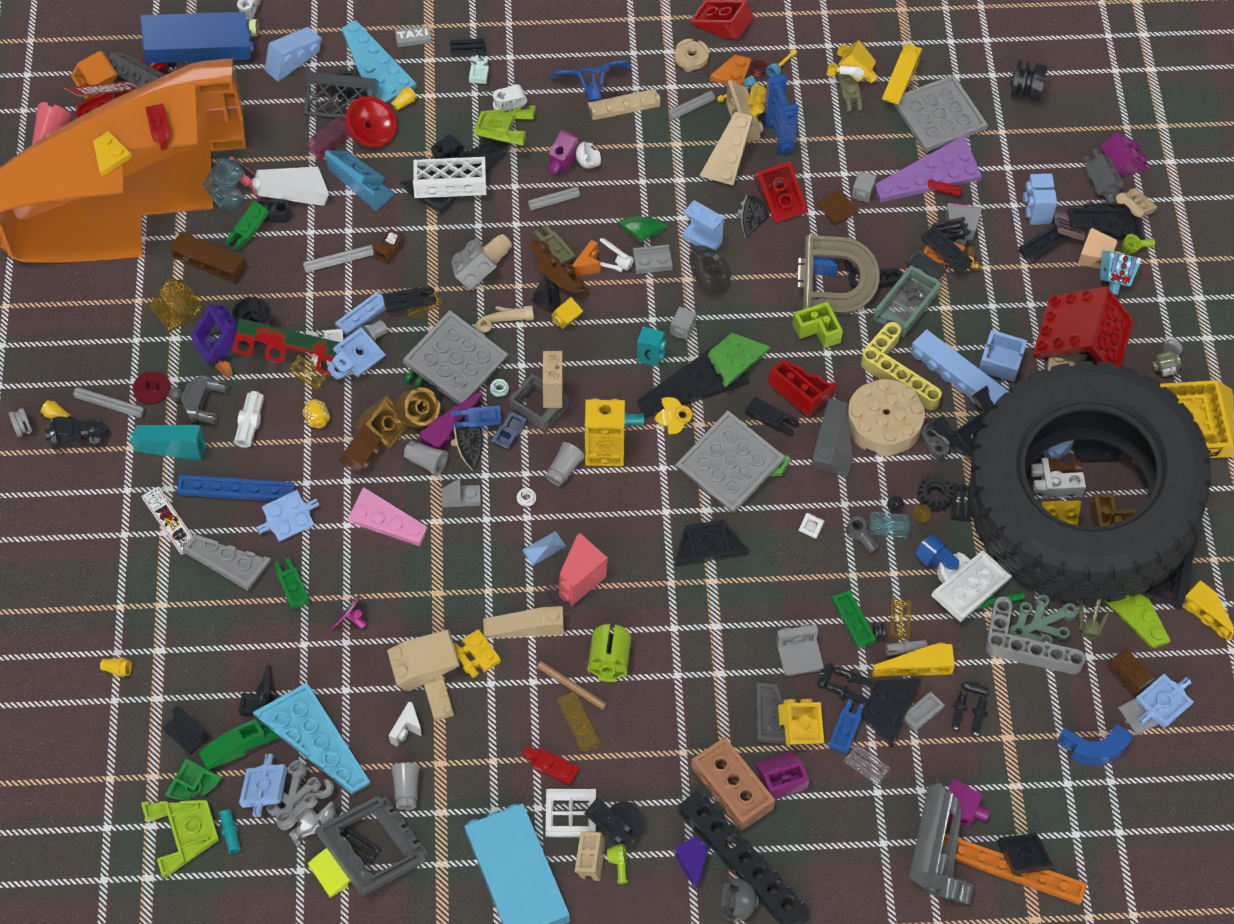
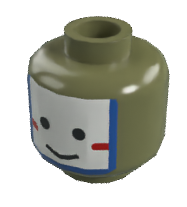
M1172 350L1156 354V361L1152 362L1155 373L1159 372L1162 377L1177 374L1179 368H1182L1178 353L1175 354Z

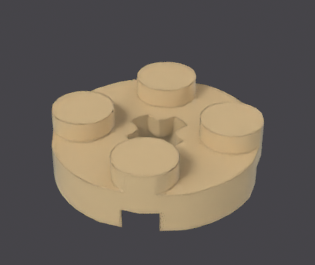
M685 39L676 46L675 61L687 72L700 69L708 63L709 49L700 40L696 42L693 39Z

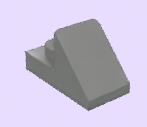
M460 479L445 486L442 488V507L481 506L480 485L461 486Z

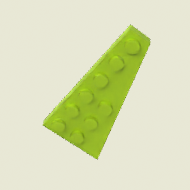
M1138 594L1132 597L1127 595L1126 599L1114 602L1104 600L1151 649L1170 643L1171 640L1149 598Z

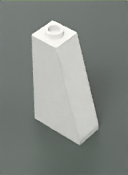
M318 167L257 170L252 181L258 196L324 206L329 195Z

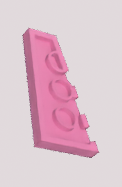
M364 487L348 517L349 523L417 546H421L428 531L427 526Z

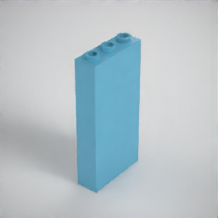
M523 803L520 805H510L501 812H492L486 818L480 820H471L464 826L465 834L502 924H566L570 922L569 912Z

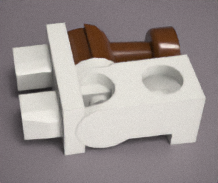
M1042 458L1041 463L1031 464V476H1041L1042 479L1034 480V493H1044L1045 498L1075 494V497H1083L1086 485L1080 459L1072 460L1071 464L1060 463L1056 458Z

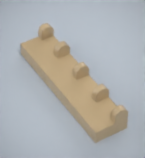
M656 89L588 102V108L592 120L660 107V96L657 94Z
M443 675L423 684L434 721L454 716Z

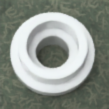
M523 488L517 494V501L521 506H532L536 501V494L530 488Z

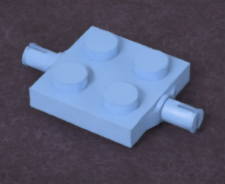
M297 490L262 506L266 516V523L257 526L256 529L259 534L270 529L275 534L278 542H281L314 526L309 510L320 506L319 502H317V499L305 503Z
M1165 674L1159 677L1135 699V702L1145 711V713L1137 718L1138 722L1141 721L1140 724L1144 725L1152 718L1164 729L1192 706L1194 702L1184 691L1191 684L1190 679L1188 680L1185 677L1177 684L1171 681Z
M272 754L265 755L263 765L246 770L239 804L242 808L254 806L252 813L254 817L261 816L263 806L281 802L287 767L285 764L272 765L274 758Z

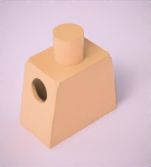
M1091 228L1078 265L1101 269L1102 250L1120 254L1124 253L1115 251L1116 239Z

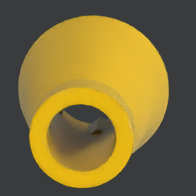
M409 86L403 88L394 101L391 102V106L398 111L415 102L417 95Z
M47 400L41 408V413L49 419L58 416L71 417V414L67 413L54 400Z
M127 658L102 659L100 669L123 678L130 675L132 662Z

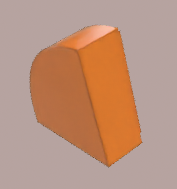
M219 361L215 365V368L226 378L233 375L231 364L227 361Z

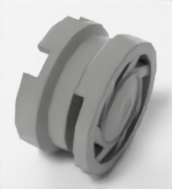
M23 407L19 408L17 412H8L17 437L23 436V433L26 432L28 434L32 433Z

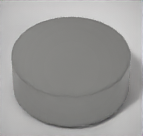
M1169 339L1163 345V351L1172 350L1175 354L1178 353L1180 355L1183 347L1178 341Z

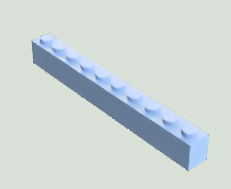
M927 329L912 343L910 353H912L915 359L921 360L931 371L941 375V378L954 385L958 392L966 394L974 404L976 402L971 396L986 385L989 388V396L993 404L1003 394L1009 393L1008 390ZM1074 440L1049 448L1043 452L1045 458H1056L1060 461L1071 450Z

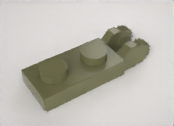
M838 72V82L846 111H851V102L856 103L857 111L862 110L858 81L850 75Z
M546 224L542 226V230L546 234L545 237L538 230L533 231L534 238L546 242L551 253L559 259V263L569 264L576 259V255Z

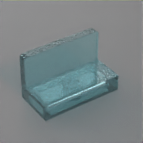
M880 512L870 513L869 534L908 537L910 530L908 515Z

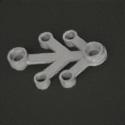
M301 760L293 761L288 767V772L292 775L289 795L283 789L281 801L286 805L285 810L282 811L279 804H270L266 808L271 816L277 817V826L281 830L292 828L297 821V816L305 808H313L317 804V799L313 794L306 795L308 792L317 791L321 787V783L316 777L310 778L307 784L299 790L301 778L307 773V768ZM303 798V801L295 807V805Z

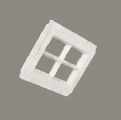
M546 789V837L580 838V832H596V824L590 819L588 826H573V815H585V811H573V800L589 801L590 806L596 799V789ZM553 800H569V811H553ZM553 815H569V826H553Z

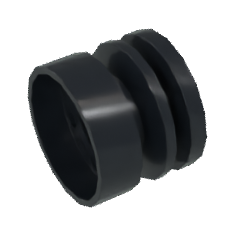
M1018 60L1010 83L1011 96L1015 97L1016 89L1021 90L1019 98L1023 97L1025 91H1029L1028 99L1040 102L1048 65L1036 63L1034 70H1030V62L1027 61L1026 68L1022 69L1023 60Z
M246 297L239 300L232 309V318L237 326L239 318L272 326L271 309L263 299ZM240 341L243 345L249 346L248 342ZM260 341L254 342V346L264 344V342Z

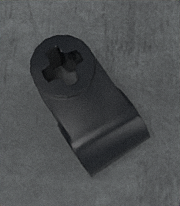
M449 134L432 145L431 159L458 157L463 152L464 145L452 134Z
M261 199L258 201L260 205L270 211L263 223H286L291 219L289 203L286 200Z

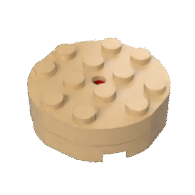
M879 379L862 385L851 397L848 408L850 433L854 442L865 451L867 448L878 452V455L892 456L909 450L918 440L925 417L924 406L916 392L904 383L890 379Z

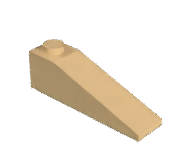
M541 607L483 619L484 637L564 635L563 607Z

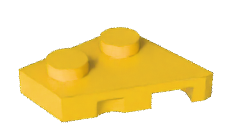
M109 131L93 140L98 167L102 177L132 158L131 153Z

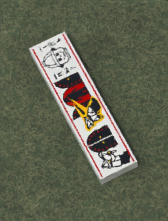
M156 487L142 495V499L180 555L185 554L183 547L192 538V534L160 488Z

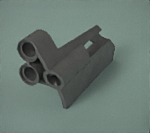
M941 782L929 785L927 789L909 879L921 886L930 895L971 905L974 884L967 883L966 880L953 878L962 810L956 796L950 791L945 790ZM951 812L953 818L948 844L943 847L949 813Z

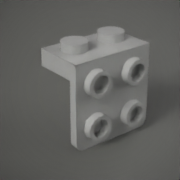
M478 238L468 242L465 249L456 253L452 258L455 277L469 290L497 267L496 263L483 252L481 241Z
M804 624L792 629L786 627L777 631L776 644L785 676L789 677L823 670V662L817 643V624Z

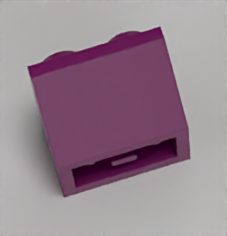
M1116 132L1100 145L1105 155L1112 159L1118 173L1124 177L1146 171L1150 168L1147 164V157L1139 150V143L1135 139H1129L1127 135L1123 136Z
M793 751L754 764L761 783L774 799L808 789L809 777L802 761Z

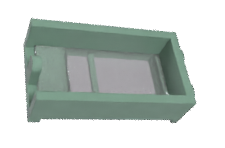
M911 265L877 306L873 320L883 326L890 322L899 324L901 327L900 336L905 338L912 326L936 296L940 294L942 283L936 278L925 274L921 269ZM911 280L914 281L915 285H923L924 287L921 291L922 299L913 297L908 300V292L903 291L902 288L905 286L909 287Z

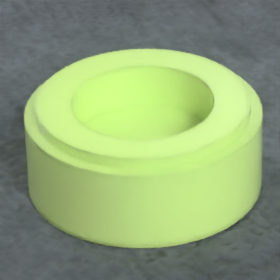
M251 19L249 21V30H251L252 37L259 36L258 19Z

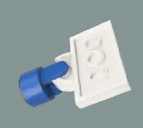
M930 534L918 545L915 550V556L927 567L932 565L937 569L938 578L942 585L934 590L931 596L961 622L1005 585L1012 575L1008 574L985 551L982 550L970 560L962 553L952 554L946 549L947 545L935 534Z

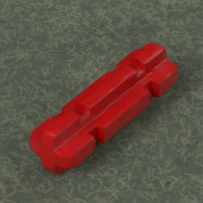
M929 179L927 183L930 190L935 189L937 192L949 195L951 193L953 194L952 196L960 197L962 188L959 186L953 187L951 184L936 182L932 179Z

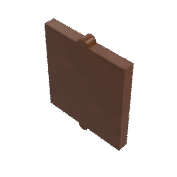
M840 189L831 195H826L824 199L816 203L817 207L835 226L844 220H849L851 216L859 212L856 206Z

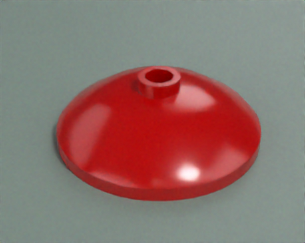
M364 96L353 101L347 109L345 118L347 129L350 135L361 145L377 148L386 145L394 137L397 128L396 117L390 106L383 100L373 96Z

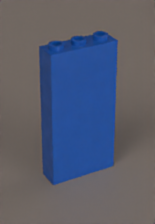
M245 12L140 15L145 63L195 62L232 58L233 60H249L250 52H253V42H250L252 41L251 30H248L249 19H246Z

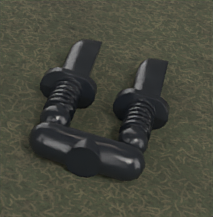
M832 663L825 665L817 681L819 688L826 687L827 690L839 694V698L842 700L845 697L858 703L869 704L867 697L847 690L849 686L845 685L843 688L827 683L832 671L835 674L848 678L847 682L849 683L855 681L873 689L877 686L874 680L855 673L856 669L854 668L850 672V670L840 668L839 666L834 667Z
M964 681L961 684L962 690H960L958 700L952 705L955 708L952 729L958 732L963 711L968 709V706L965 705L967 691L981 694L977 708L972 710L975 717L971 732L973 736L978 737L983 716L988 714L985 711L987 703L986 695L990 693L988 687L982 686L977 682Z

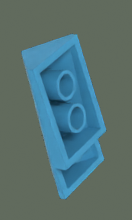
M326 150L325 157L328 170L375 211L394 196L395 192L383 185L385 177L346 151Z

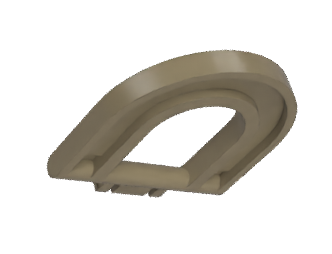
M806 235L805 258H798V264H804V266L798 265L797 281H803L797 283V288H804L803 309L828 302L834 314H849L867 305L876 293L880 279L879 266L872 252L865 245L854 239ZM814 257L843 258L852 262L859 273V282L856 288L847 293L814 292Z

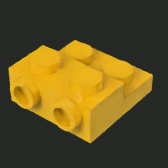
M796 699L783 700L784 704L778 705L779 723L785 726L786 745L824 743L821 702H812V699H802L800 703H796Z

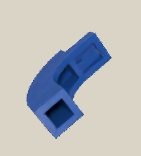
M1116 724L1107 738L1092 742L1084 740L1064 728L1057 742L1064 749L1074 752L1071 757L1072 760L1085 765L1097 766L1108 764L1119 758L1129 746L1134 734Z

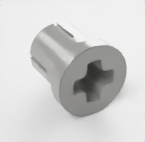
M382 320L363 326V330L374 342L377 338L388 332Z

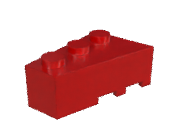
M783 359L771 368L767 383L809 417L826 404L829 398H833L837 383L826 382L820 379L821 376L817 374L813 376L804 372V368Z

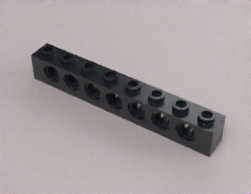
M696 790L679 804L678 813L738 879L746 880L752 885L761 905L779 924H804L809 919L810 912L807 904L802 900L799 901L794 896L795 892L789 885L785 886L781 881L780 875L766 865L767 862L763 856L757 855L752 850L753 847L747 839L743 840L739 836V832L733 824H728L724 814L711 805L707 795L701 794ZM705 812L708 816L702 818L698 816V813ZM719 827L722 831L715 833L711 829ZM728 842H732L736 846L734 848H728L725 844ZM745 857L748 858L750 862L742 863L739 859ZM761 873L764 877L757 879L753 874ZM774 888L778 893L770 894L767 890ZM789 904L792 906V909L785 910L782 908V905Z

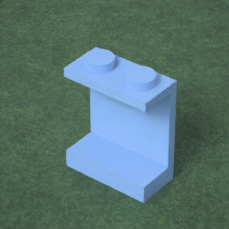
M693 200L684 211V215L691 218V224L682 233V238L712 255L722 244L724 217Z

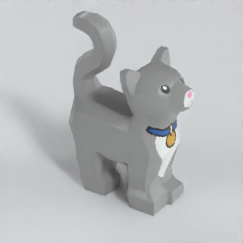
M326 779L324 780L326 787L324 791H310L306 795L313 794L316 798H327L333 793V783ZM303 798L295 805V807L303 801ZM332 801L318 814L315 813L313 808H305L297 816L299 825L289 833L297 848L301 846L302 839L316 834V827L337 817V810L333 808L334 804Z

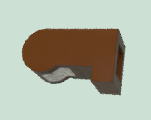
M390 229L380 243H376L373 247L374 258L388 265L402 247L405 235Z

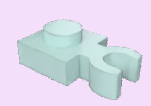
M478 55L475 56V65L471 64L469 82L487 84L489 73L487 56H485L483 61H479Z

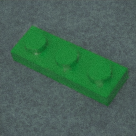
M848 590L833 596L831 601L857 650L875 643L876 638L851 591Z

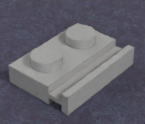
M669 245L633 248L636 274L672 270Z

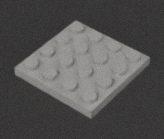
M954 75L906 92L899 105L893 103L925 153L947 145L960 137H968L986 130L988 126Z
M449 310L403 359V363L430 384L435 385L439 391L459 405L470 398L508 357V353Z
M727 411L677 462L676 466L729 511L734 513L785 460V456L731 412Z

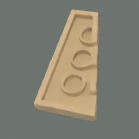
M735 111L700 173V177L734 186L753 116Z

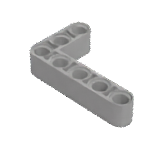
M1000 597L995 601L985 650L989 655L1069 674L1081 672L1086 660V656L1082 651L1008 634L1012 602L1006 597ZM998 608H1004L1006 611H1001ZM995 625H1000L1003 628H997ZM992 642H996L1000 646H995L992 644ZM1012 647H1017L1019 650H1013ZM1031 651H1036L1039 655H1035ZM1051 656H1057L1059 659H1054ZM1071 660H1076L1079 664H1075Z

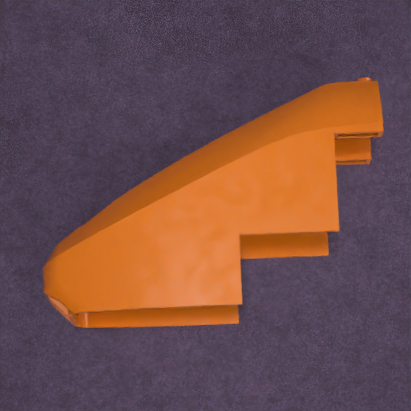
M233 58L196 62L153 80L51 132L0 167V248L13 259L29 263H69L142 257V215L214 209L211 152L246 149L243 105ZM164 103L171 139H166L168 149L161 151L159 141L154 142L152 139L145 107ZM109 131L131 153L132 158L102 177L98 167L93 140Z

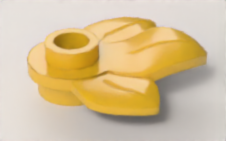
M665 397L662 399L664 409L654 419L660 425L668 426V434H677L682 431L684 424H687L692 419V411L689 407L681 405L677 399ZM684 412L686 417L681 418L679 413Z

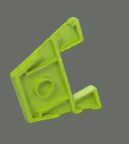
M529 106V109L521 110V107H515L513 111L504 112V109L481 111L474 127V135L523 145L526 139V131H511L515 119H534L536 106Z
M207 800L180 801V803H168L167 801L141 803L147 822L165 816L169 817L178 852L157 859L163 879L219 841Z

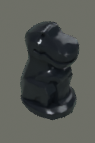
M58 416L50 420V426H45L46 442L51 441L52 450H58L61 445H81L83 438L88 439L90 447L100 448L104 437L108 433L105 424L98 418L81 421Z

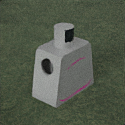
M947 204L946 220L964 217V223L968 224L967 229L971 231L968 236L956 238L955 243L965 245L966 240L974 239L982 207ZM962 229L954 230L952 232H948L947 234L962 231Z

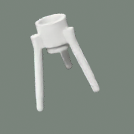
M600 238L603 244L618 254L615 260L617 266L600 262L601 266L615 269L619 272H622L623 269L628 271L634 262V258L622 252L606 239Z

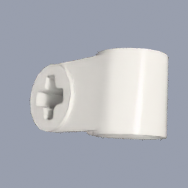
M238 0L237 7L240 10L239 12H245L246 19L250 21L254 18L261 0Z
M518 84L498 89L493 93V99L495 100L493 102L494 110L504 109L505 112L515 107H523L528 101L522 87Z

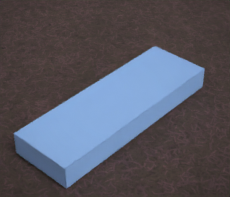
M377 291L335 322V326L338 329H342L346 337L350 336L385 310L383 296Z

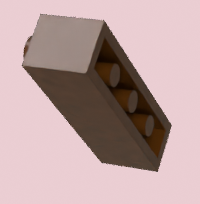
M180 232L169 247L173 259L236 284L246 269L245 260L242 255L227 251L221 246L212 245L210 242L195 238L191 234Z

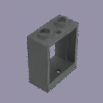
M532 374L522 382L517 392L514 391L509 398L510 410L526 418L544 432H547L569 407V397L562 393V408H549L542 417L521 404L533 390L543 395V380Z

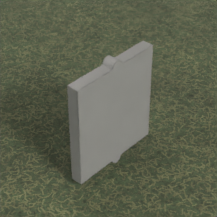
M1135 699L1118 707V710L1125 718V723L1129 724L1136 736L1159 725L1152 718L1144 725L1140 724L1141 721L1138 722L1137 718L1145 713V711L1135 702Z

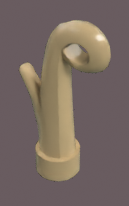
M496 306L495 309L500 312L481 317L476 322L475 328L480 333H487L492 328V322L534 320L533 306H524V308Z

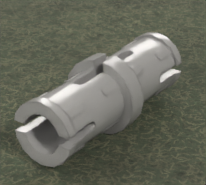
M923 639L919 641L903 640L900 643H886L885 647L888 648L885 649L886 655L907 654L927 647V642Z

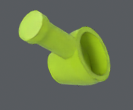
M1129 234L1123 240L1121 249L1123 253L1129 255L1137 252L1141 247H1154L1155 240L1153 238L1140 240L1136 235Z
M618 844L607 849V858L609 863L617 864V884H627L625 844Z

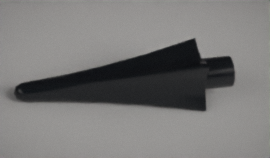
M267 665L264 676L255 691L258 696L256 702L259 705H265L266 701L270 703V665Z

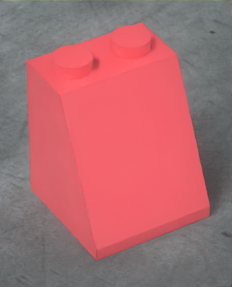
M581 533L577 535L559 578V596L563 601H568L572 606L604 580L607 572L608 558Z

